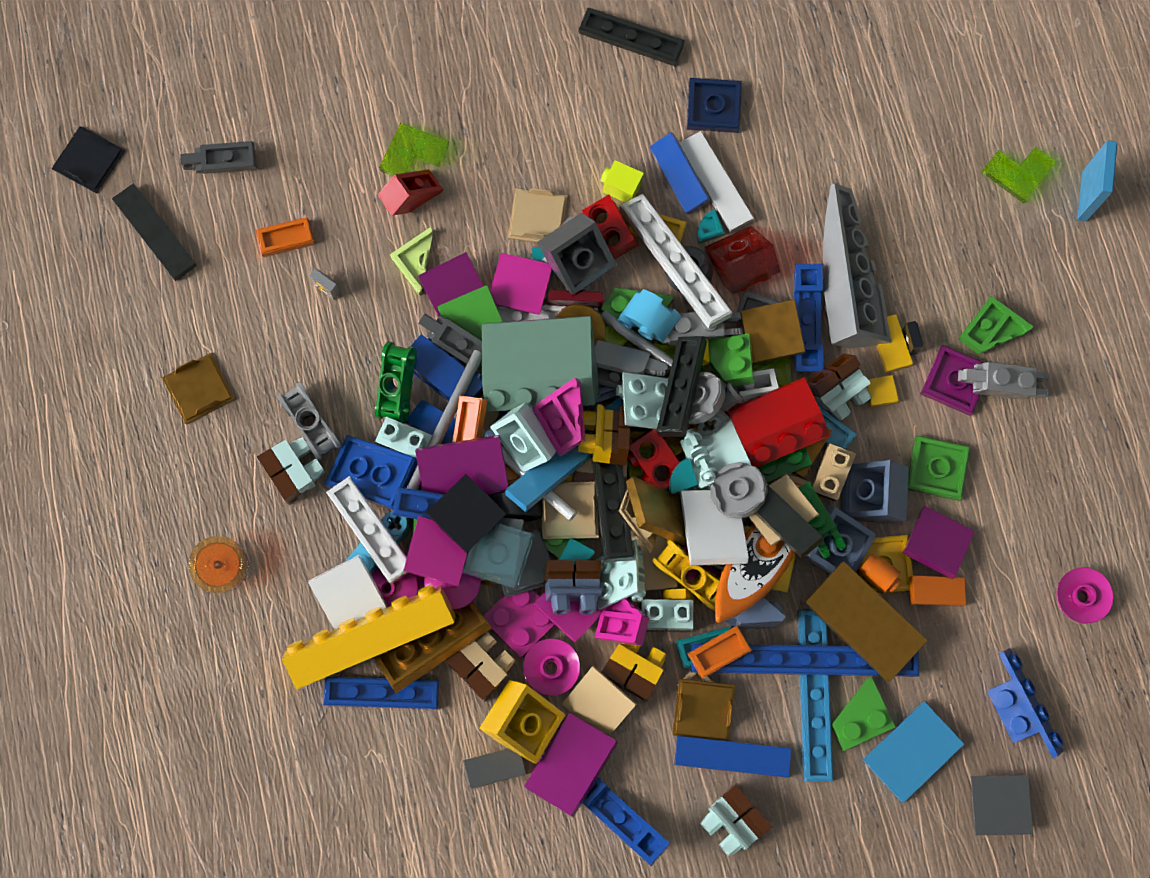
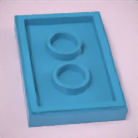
M1107 140L1082 171L1078 221L1086 222L1113 193L1117 141Z
M923 701L874 747L862 761L898 800L904 803L964 743Z

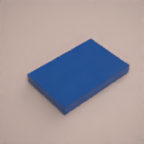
M346 435L324 485L333 488L350 476L367 501L393 510L397 487L407 488L418 464L417 458Z

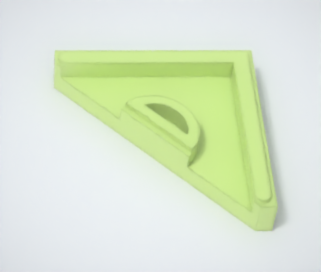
M431 227L390 254L391 259L418 295L423 293V286L418 275L427 271L433 238Z

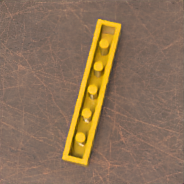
M442 584L437 587L428 585L420 589L418 595L411 598L402 596L391 603L392 606L381 609V607L374 608L368 611L364 618L356 621L355 618L348 619L339 624L338 629L331 632L325 629L313 635L312 640L305 643L299 640L287 646L282 661L296 690L455 622V613Z

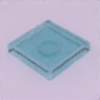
M497 523L469 550L462 572L517 590L534 534Z

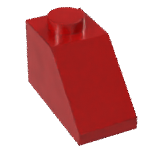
M427 169L394 174L380 191L378 197L383 202L384 207L394 216L410 213L440 194L444 189L432 172Z

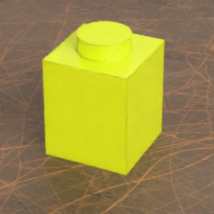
M615 160L611 168L606 167L601 177L603 193L610 194V196L618 200L627 202L636 197L642 185L644 173Z

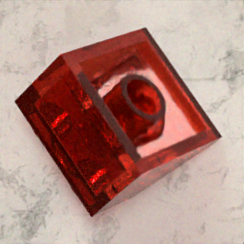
M749 226L704 247L722 284L732 294L743 292L749 286L760 281H767L773 275L781 272L774 245L753 226Z

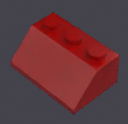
M804 377L728 410L730 419L751 465L756 468L830 437L822 412Z

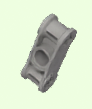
M301 382L296 383L297 387L284 395H277V398L305 437V441L316 459L320 461L324 454L334 448L339 449L342 446L331 428L326 425ZM306 417H316V421L312 426H303V420Z

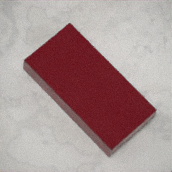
M550 290L548 305L569 306L571 304H584L601 309L603 305V292L578 291L572 295L568 290Z

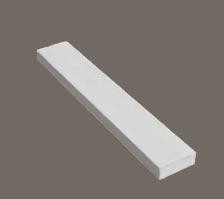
M642 193L621 204L620 211L706 327L710 329L732 316L730 308Z

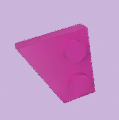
M573 378L532 407L555 450L561 456L585 441L581 382L578 378Z
M627 597L602 609L595 638L602 641L642 646L649 617Z

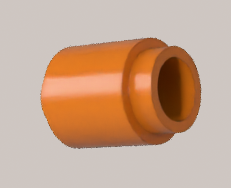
M873 553L858 570L863 574L862 578L882 594L886 591L892 593L902 581L898 578L901 573L881 556L876 557Z

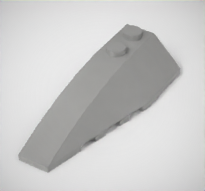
M834 183L830 185L823 239L825 309L828 316L831 344L845 348H858L891 343L884 292L881 284L876 285L873 272L876 271L874 260L869 261L865 247L869 246L866 235L858 227L861 218L852 189Z

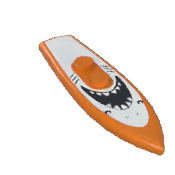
M794 482V484H795L797 487H799V486L802 485V484H799V483ZM755 524L747 531L745 540L749 557L748 563L726 564L719 580L715 600V619L717 623L736 617L750 609L778 582L796 554L783 540L770 546Z

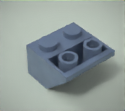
M763 597L750 609L726 620V622L732 628L738 625L740 630L775 628L786 616L782 614L783 608L772 599L767 601Z

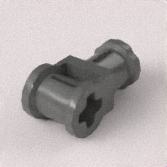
M731 382L726 384L725 400L722 407L708 420L712 425L710 426L707 421L697 424V430L700 434L707 436L715 433L721 424L729 418L726 412L737 403L745 401Z

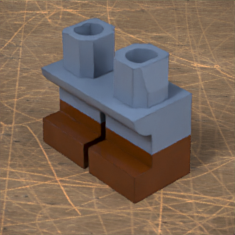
M548 560L543 568L546 601H551L553 614H569L570 601H579L580 614H594L597 610L598 598L602 593L600 587L601 560H576L574 564L573 560Z

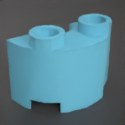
M643 289L641 292L639 290L636 292L617 321L628 329L632 327L640 328L638 332L648 340L655 338L664 342L681 315L677 310H671L661 303L663 301L662 298Z

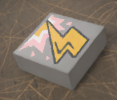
M315 269L309 275L313 285L334 300L338 296L339 289L337 284L320 270Z

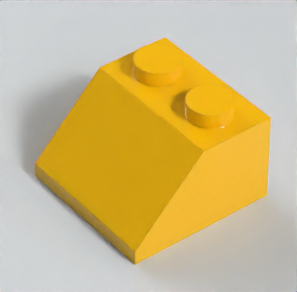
M508 680L479 729L499 744L537 764L566 714L528 685Z

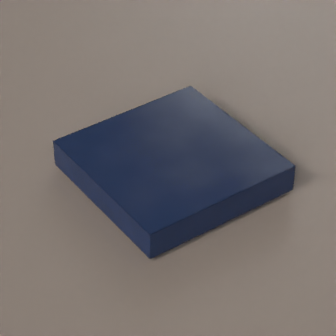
M690 78L687 130L739 133L742 81Z

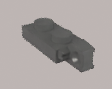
M254 141L200 145V148L194 149L195 153L180 154L183 170H196V173L207 174L256 170Z
M424 314L420 319L419 324L430 330L427 337L432 339L433 343L466 364L474 350L482 353V340L448 318L445 319L440 315L435 320L429 315ZM481 360V362H480V364H479L477 370H479V368L481 367V365H482V360Z

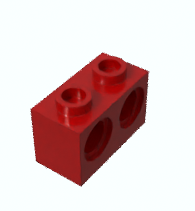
M610 194L581 210L584 215L595 222L599 214H608L605 222L596 224L614 260L639 246ZM614 235H619V243L615 246H609V239Z
M651 428L629 443L627 459L634 468L639 466L644 474L641 477L643 481L665 490L669 487L671 474L679 461L664 439L659 437L656 432L657 429ZM644 442H648L652 446V454L648 458H643L639 453V447ZM660 465H664L668 470V475L663 481H659L655 477V470Z

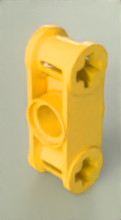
M668 540V546L658 558L654 557L652 562L695 594L707 607L715 611L716 593L720 577L703 565H690L688 552L678 543ZM691 569L700 571L698 578L695 580H687L685 578L686 573Z

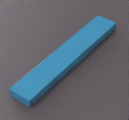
M618 397L605 410L619 411V407L624 406V400ZM585 430V434H594V431ZM578 446L563 456L558 455L556 451L551 459L531 468L506 489L505 495L526 512L587 462L593 454L578 452Z
M798 610V645L828 646L827 625L812 610ZM800 675L803 782H832L833 759L829 675Z

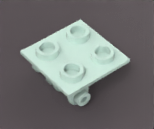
M623 372V384L616 387V395L624 400L625 425L657 429L668 378Z
M730 418L724 421L720 428L711 435H702L692 428L687 430L686 437L680 441L686 457L690 459L700 489L711 485L718 471L728 464L743 462L751 465Z
M636 539L632 540L633 561L604 563V555L596 559L601 560L600 587L602 593L598 598V610L604 609L629 596L632 597V601L640 602L643 600V596L646 595L644 582H642L645 580V575L643 574L645 572L643 566L644 552L640 546H637Z

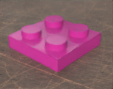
M533 590L507 598L504 595L484 615L491 629L520 659L555 626L534 605L540 597Z

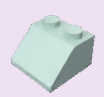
M526 402L512 409L490 426L496 435H500L501 443L522 472L548 461L556 452L533 409Z

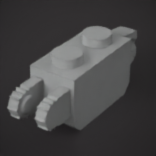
M696 312L679 313L681 315L680 319L664 342H662V345H668V349H676L678 337L704 336L708 340L742 335L744 334L742 328L724 329L723 327L725 323L739 322L742 320V315L740 312H733L730 318L708 329ZM653 338L652 340H648V341H658V340L655 339V338Z
M600 340L596 343L595 354L599 384L616 388L618 385L623 384V372L666 378L664 375L668 373V364L663 361L660 362V360L651 359V353Z
M987 362L974 365V369H964L958 372V382L973 384L974 394L1011 399L1049 397L1048 390L1037 389L1036 385L1037 381L1045 382L1050 380V374L1037 372V368Z

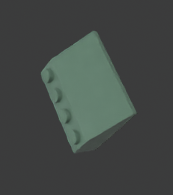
M592 316L482 324V387L484 399L488 400L486 412L512 410L525 402L532 408L573 378H578L581 382L583 406L595 405L600 398Z

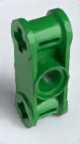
M391 341L385 343L381 353V371L375 405L376 418L383 419L388 417L403 424L407 421L410 413L414 366L417 359L415 347L409 346L404 348L396 346ZM393 378L397 380L398 388L394 385Z

